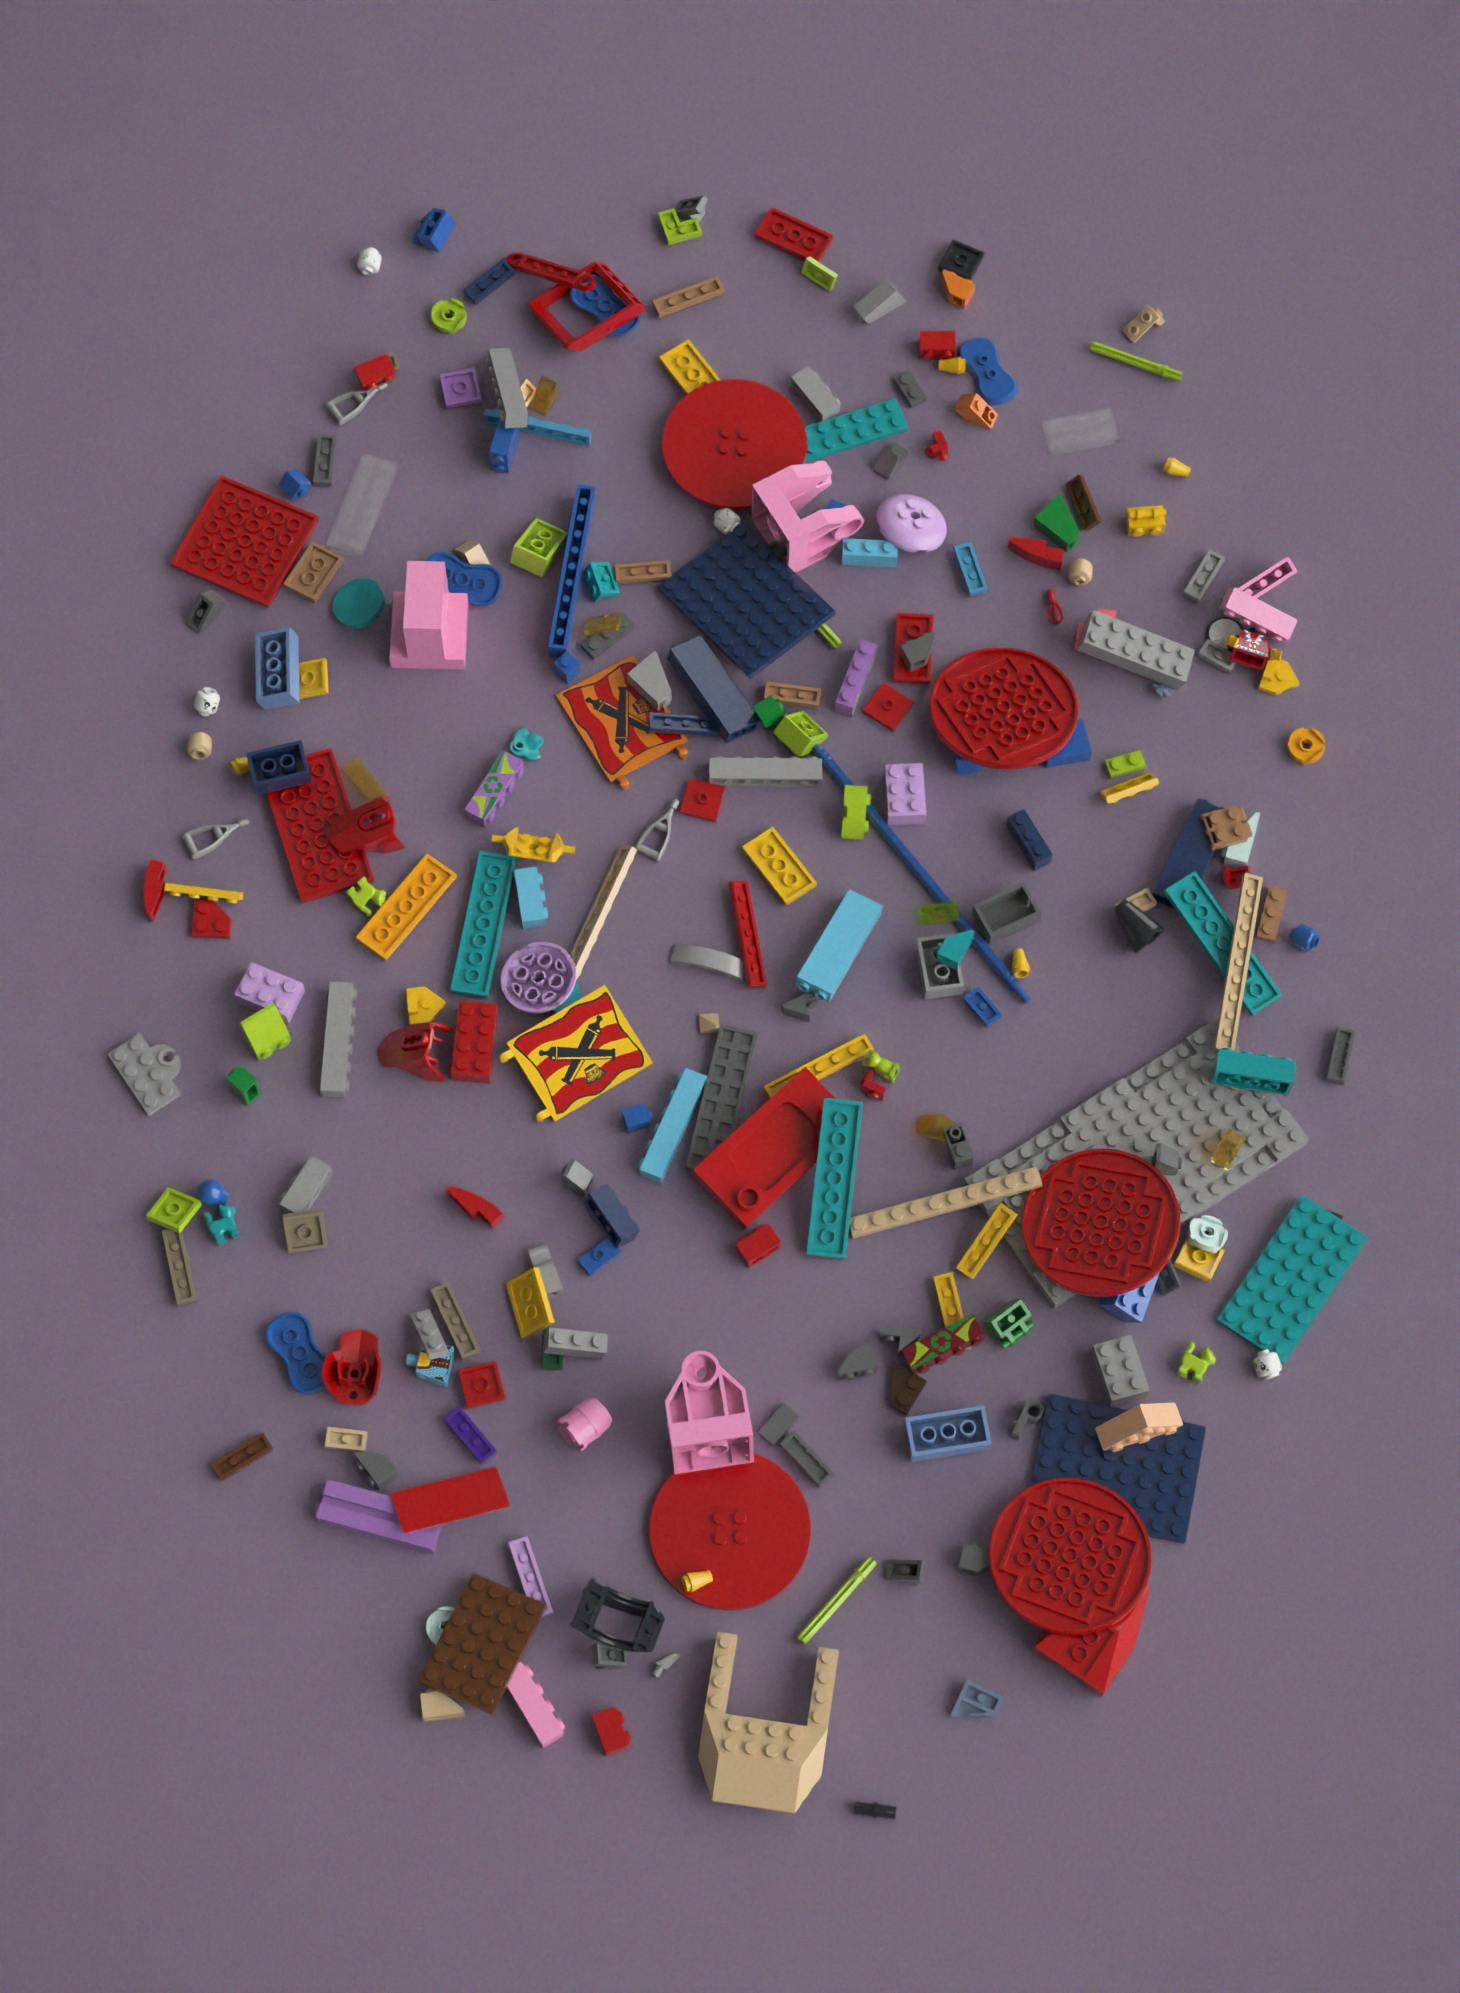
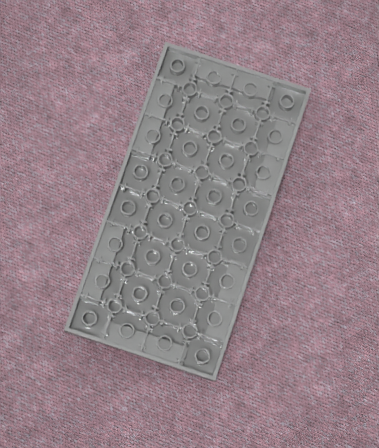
M1218 1018L1186 1037V1040L1073 1109L1061 1117L1060 1121L999 1160L995 1159L965 1178L964 1185L968 1186L1036 1166L1041 1176L1059 1160L1074 1153L1091 1149L1121 1150L1139 1156L1152 1164V1156L1156 1144L1161 1143L1178 1150V1157L1182 1158L1181 1169H1178L1176 1176L1164 1175L1173 1188L1178 1201L1181 1227L1307 1145L1309 1138L1288 1110L1282 1108L1272 1093L1211 1084L1213 1064L1218 1052L1213 1050ZM1235 1043L1234 1051L1240 1052V1047ZM1030 1190L979 1204L989 1219L1000 1203L1018 1214L1002 1238L1054 1309L1076 1295L1048 1280L1037 1269L1027 1252L1022 1234V1213Z

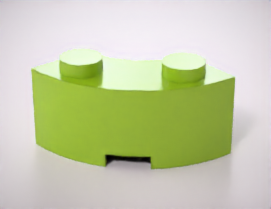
M845 785L841 838L864 840V832H868L869 821H865L866 805L870 806L871 794H867L868 786Z

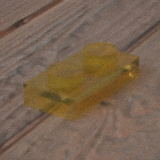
M618 612L585 618L583 632L585 636L620 630L622 616Z

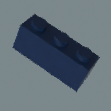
M1025 809L1008 816L1006 826L1032 869L1036 871L1050 864L1053 854Z
M608 1184L588 1194L584 1201L585 1205L616 1249L635 1240L640 1232L638 1224L630 1217L627 1208L621 1204L616 1192Z

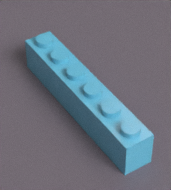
M685 1068L683 1073H679L676 1081L678 1086L676 1090L672 1089L668 1099L670 1103L668 1107H664L661 1113L663 1119L654 1128L653 1141L649 1140L645 1150L647 1154L645 1158L642 1157L639 1161L640 1176L662 1184L703 1093L707 1076Z

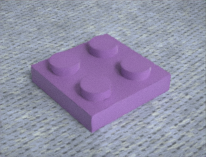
M475 368L440 374L447 409L482 402Z

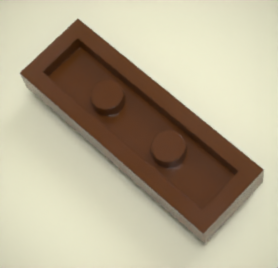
M1078 474L1067 482L1066 486L1083 529L1089 531L1102 521L1084 476Z
M261 1432L214 1461L211 1465L223 1482L274 1449L265 1434Z

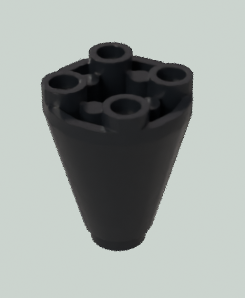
M1126 899L1114 907L1128 943L1135 954L1140 952L1147 944L1150 945L1158 936L1165 932L1158 922Z

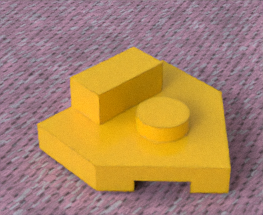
M1282 659L1280 661L1268 660L1258 690L1276 696L1285 690L1299 686L1300 682L1288 661Z
M427 987L406 989L410 1026L420 1023H431L439 1011L447 1005L446 1001Z

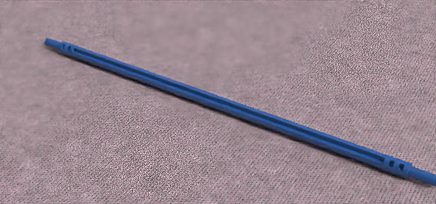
M818 743L815 744L812 748L815 751L814 754L818 759H822V764L845 790V785L855 786L824 747H820ZM871 804L870 806L866 805V817L940 906L944 908L945 912H948L947 914L950 917L959 918L951 919L962 932L975 931L971 943L1011 991L1014 990L1024 1004H1027L1031 999L1019 986V981Z

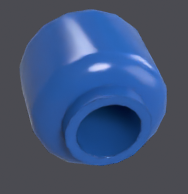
M1300 924L1297 928L1294 927L1290 933L1292 945L1305 952L1314 950L1320 940L1317 930L1305 924Z

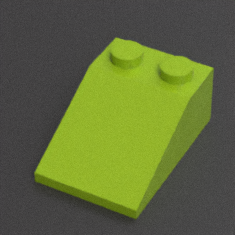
M535 518L514 545L510 563L543 577L551 567L569 532Z
M274 1002L240 1022L246 1042L258 1061L262 1058H269L274 1051L285 1048L291 1042L290 1034Z

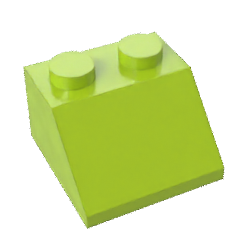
M804 711L784 716L773 732L780 742L786 744L791 749V752L799 757L808 755L813 751L812 748L815 744L818 743L820 745L829 736Z

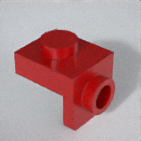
M1223 866V873H1221L1222 883L1230 890L1241 888L1242 876L1244 873L1251 874V868L1243 866L1229 869L1228 866Z
M870 1069L868 1074H864L860 1082L862 1084V1092L866 1093L873 1100L879 1099L883 1101L887 1088L872 1082L874 1070Z

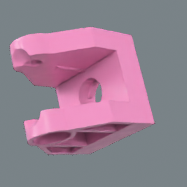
M818 461L813 464L790 465L752 485L751 520L767 545L776 540L787 550V555L781 560L795 573L827 557L843 542V538L847 539L853 535L864 523L862 515L854 505L819 510L803 519H800L797 515L813 498L832 484L830 475L833 473L825 461Z
M707 1351L690 1353L684 1359L682 1372L665 1400L668 1421L667 1429L674 1474L754 1462L753 1432L745 1388L719 1365L717 1358ZM703 1370L705 1376L699 1377L697 1372Z

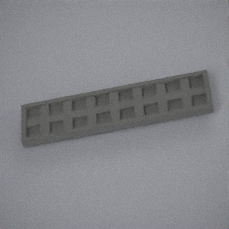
M720 1024L685 1166L686 1170L692 1171L735 1131L758 1032Z

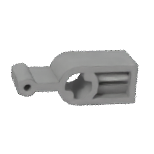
M547 1244L528 1250L533 1267L540 1270L547 1298L563 1294V1287Z

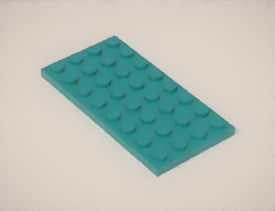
M1302 1194L1218 1317L1217 1322L1259 1350L1268 1349L1269 1353L1276 1352L1280 1363L1284 1365L1369 1237Z

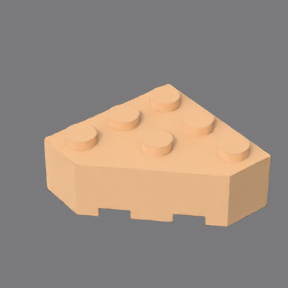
M1175 1403L1139 1404L1099 1425L1095 1429L1102 1449L1117 1452L1122 1450L1123 1447L1139 1442V1444L1148 1442L1153 1437L1173 1434L1177 1432V1428L1182 1426L1183 1423Z

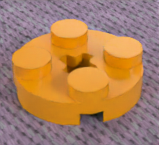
M1305 727L1296 729L1290 735L1287 750L1295 761L1300 762L1302 765H1309L1310 763L1317 762L1322 757L1325 750V739L1316 729H1304ZM1303 742H1304L1305 744L1309 743V744H1310V746H1309L1310 749H1305V748H1303V744H1302V743H1303Z

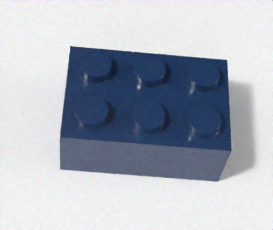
M301 740L246 753L256 795L312 782Z

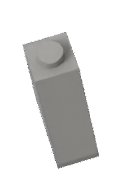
M885 278L853 307L857 310L855 315L861 322L865 320L870 324L901 306L906 300L898 289Z
M654 651L627 673L628 683L659 711L662 707L665 708L670 704L672 694L658 654Z

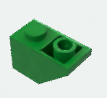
M772 695L753 706L754 712L765 728L779 725L784 715H786L778 698L775 700Z

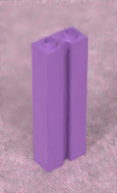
M329 1479L326 1485H322L320 1496L323 1498L320 1504H316L314 1510L317 1522L434 1553L442 1524L404 1534L391 1496Z

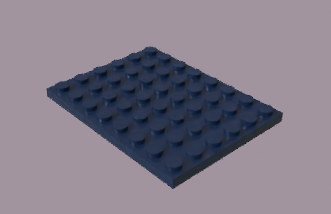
M743 523L674 573L671 578L658 585V590L749 679H752L836 615L835 610Z
M1049 1393L1031 1486L1055 1478H1078L1098 1483L1117 1493L1135 1510L1143 1522L1148 1536L1185 1544L1206 1427L1182 1422L1183 1425L1178 1427L1177 1432L1173 1434H1163L1150 1438L1148 1442L1139 1444V1442L1123 1447L1120 1451L1112 1452V1450L1102 1449L1095 1428L1128 1410Z

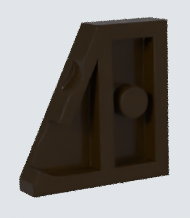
M894 1361L889 1406L907 1416L927 1384V1380Z

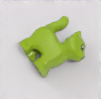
M363 876L357 882L361 889L355 890L352 886L346 893L351 897L359 910L366 913L367 917H371L372 911L365 904L371 898L376 905L382 907L386 900V892L383 889H375L373 885L367 882L366 877Z
M871 1049L862 1062L863 1066L875 1069L877 1075L887 1079L892 1084L900 1071L898 1063H892L885 1058H881L877 1052Z
M1190 1341L1188 1348L1185 1349L1177 1373L1178 1376L1186 1379L1187 1372L1193 1373L1191 1381L1200 1384L1207 1367L1215 1364L1216 1357L1209 1350V1347L1202 1351L1200 1358L1194 1356L1191 1353L1195 1348V1343Z

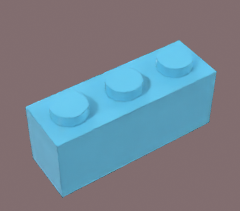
M843 538L842 565L897 567L898 547L888 540Z
M537 866L514 870L523 929L546 926L545 919H548L547 907L543 908L542 904L543 901H546L545 892L540 890V884H543L542 873H538Z

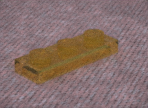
M358 757L342 767L343 771L369 802L381 796H389Z

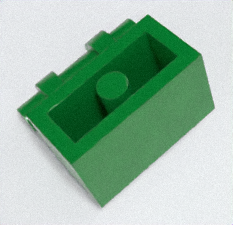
M1012 1299L982 1322L993 1339L1004 1337L1005 1340L1000 1343L1001 1348L1004 1350L1009 1346L1015 1345L1020 1337L1028 1335L1030 1330L1035 1327L1031 1320L1025 1324L1024 1321L1032 1315L1021 1299ZM1018 1326V1330L1012 1334L1011 1331Z

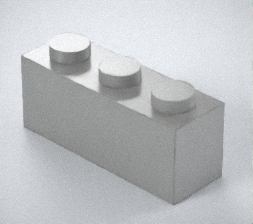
M807 366L791 376V387L820 422L840 414L841 403L839 399L831 394L826 383L823 384L815 370L812 371Z
M313 1156L309 1160H305L300 1168L301 1172L298 1177L295 1176L292 1179L290 1189L287 1193L284 1192L279 1200L281 1210L288 1214L308 1211L333 1174L329 1165Z
M549 1327L544 1334L543 1353L601 1360L607 1354L608 1334Z

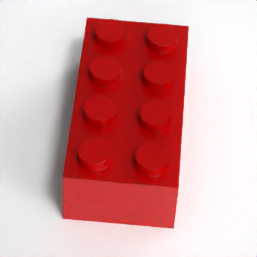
M459 1001L451 1067L452 1081L491 1084L498 1021L497 1004Z

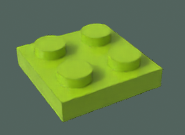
M168 1187L146 1217L147 1220L181 1233L202 1204L200 1200Z

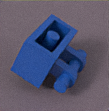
M432 208L431 212H428L426 217L422 218V224L415 231L412 242L416 245L421 242L425 249L440 252L456 223L446 210Z

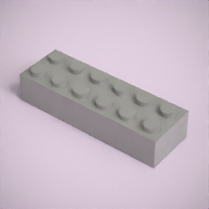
M1095 610L1085 619L1077 650L1177 690L1186 683L1195 652L1192 648Z

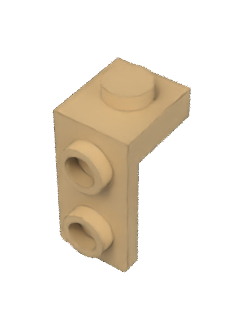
M1147 305L1123 329V332L1135 343L1154 323L1161 326L1165 322L1162 318L1163 313L1157 307L1152 308Z

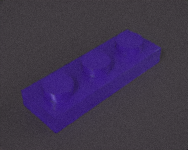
M460 1406L444 1418V1421L481 1465L497 1453L494 1446Z

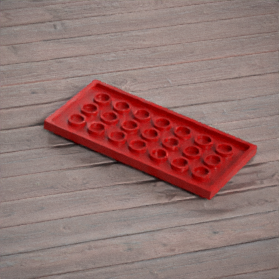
M332 748L305 755L311 783L267 793L301 903L349 890L352 886L354 888L359 887L357 882L363 876L366 877L368 883L375 882L365 850L355 849L342 853L328 839L332 821L352 810Z

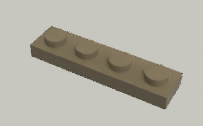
M170 1229L163 1230L162 1235L177 1305L182 1306L198 1302L183 1231L177 1233Z
M449 1282L431 1289L433 1298L462 1360L464 1361L480 1354L481 1350Z

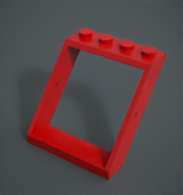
M596 261L579 271L584 274L599 275L627 307L575 339L547 309L548 306L569 294L570 287L557 284L527 304L532 310L531 313L542 321L541 324L552 332L551 335L562 343V347L568 351L581 352L642 314L646 309V306L606 264Z

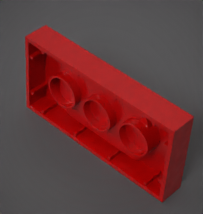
M806 1067L796 1074L690 1173L743 1230L750 1226L817 1163L824 1098H836Z

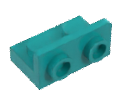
M590 562L583 571V578L587 583L589 595L592 597L593 602L597 603L601 597H617L620 591L610 563Z

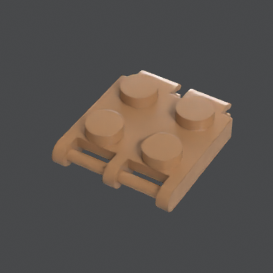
M1235 805L1200 815V819L1203 820L1206 828L1205 833L1209 836L1212 844L1210 846L1211 850L1247 842L1248 838L1253 835L1249 823H1244L1247 821V817L1243 807L1237 809ZM1207 819H1209L1211 828L1208 825ZM1212 834H1214L1217 843H1215Z

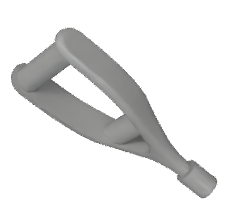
M381 382L376 388L369 391L362 390L344 393L328 401L325 407L334 415L338 424L342 425L357 416L376 392L388 387L387 383ZM355 397L360 405L343 417L335 405Z
M673 799L669 810L644 831L635 846L637 851L656 859L657 862L661 860L669 842L672 813L680 803L677 799ZM654 828L667 833L660 853L642 845L646 836Z
M245 817L234 824L205 825L185 832L181 838L184 839L191 853V858L197 859L216 849L236 828L244 827L250 823L248 818ZM213 830L218 840L198 851L191 836Z

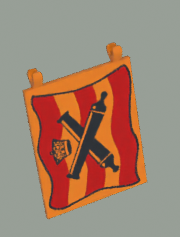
M634 655L556 694L558 701L610 783L618 780L622 790L629 788V781L625 777L626 774L676 749L682 760L688 757V751L684 744L688 743L685 734L649 732V712L671 713L667 707H662L658 711L628 683L627 673L639 664Z

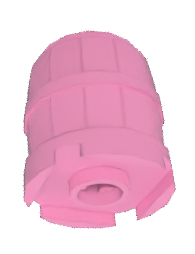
M592 1397L574 1406L570 1412L559 1418L555 1423L560 1424L557 1429L569 1445L574 1444L577 1447L574 1450L580 1453L588 1444L598 1439L611 1426L612 1418L603 1404Z

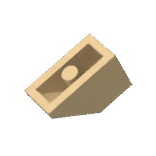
M427 1689L425 1693H420L424 1722L465 1717L464 1709L447 1695L433 1689Z

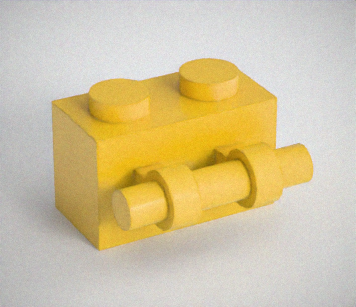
M1163 505L1127 508L1125 514L1127 536L1139 537L1148 534L1159 535L1164 533L1166 509H1163Z

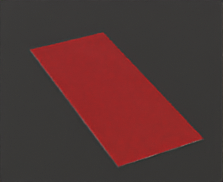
M497 1467L390 1493L404 1534L511 1507Z

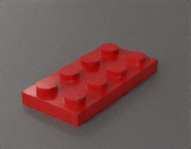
M773 207L769 209L755 232V238L803 260L810 256L818 262L821 261L834 239V235Z
M896 614L893 682L930 684L932 651L927 665L910 672L900 655V650L904 642L908 640L913 641L924 633L933 632V615Z

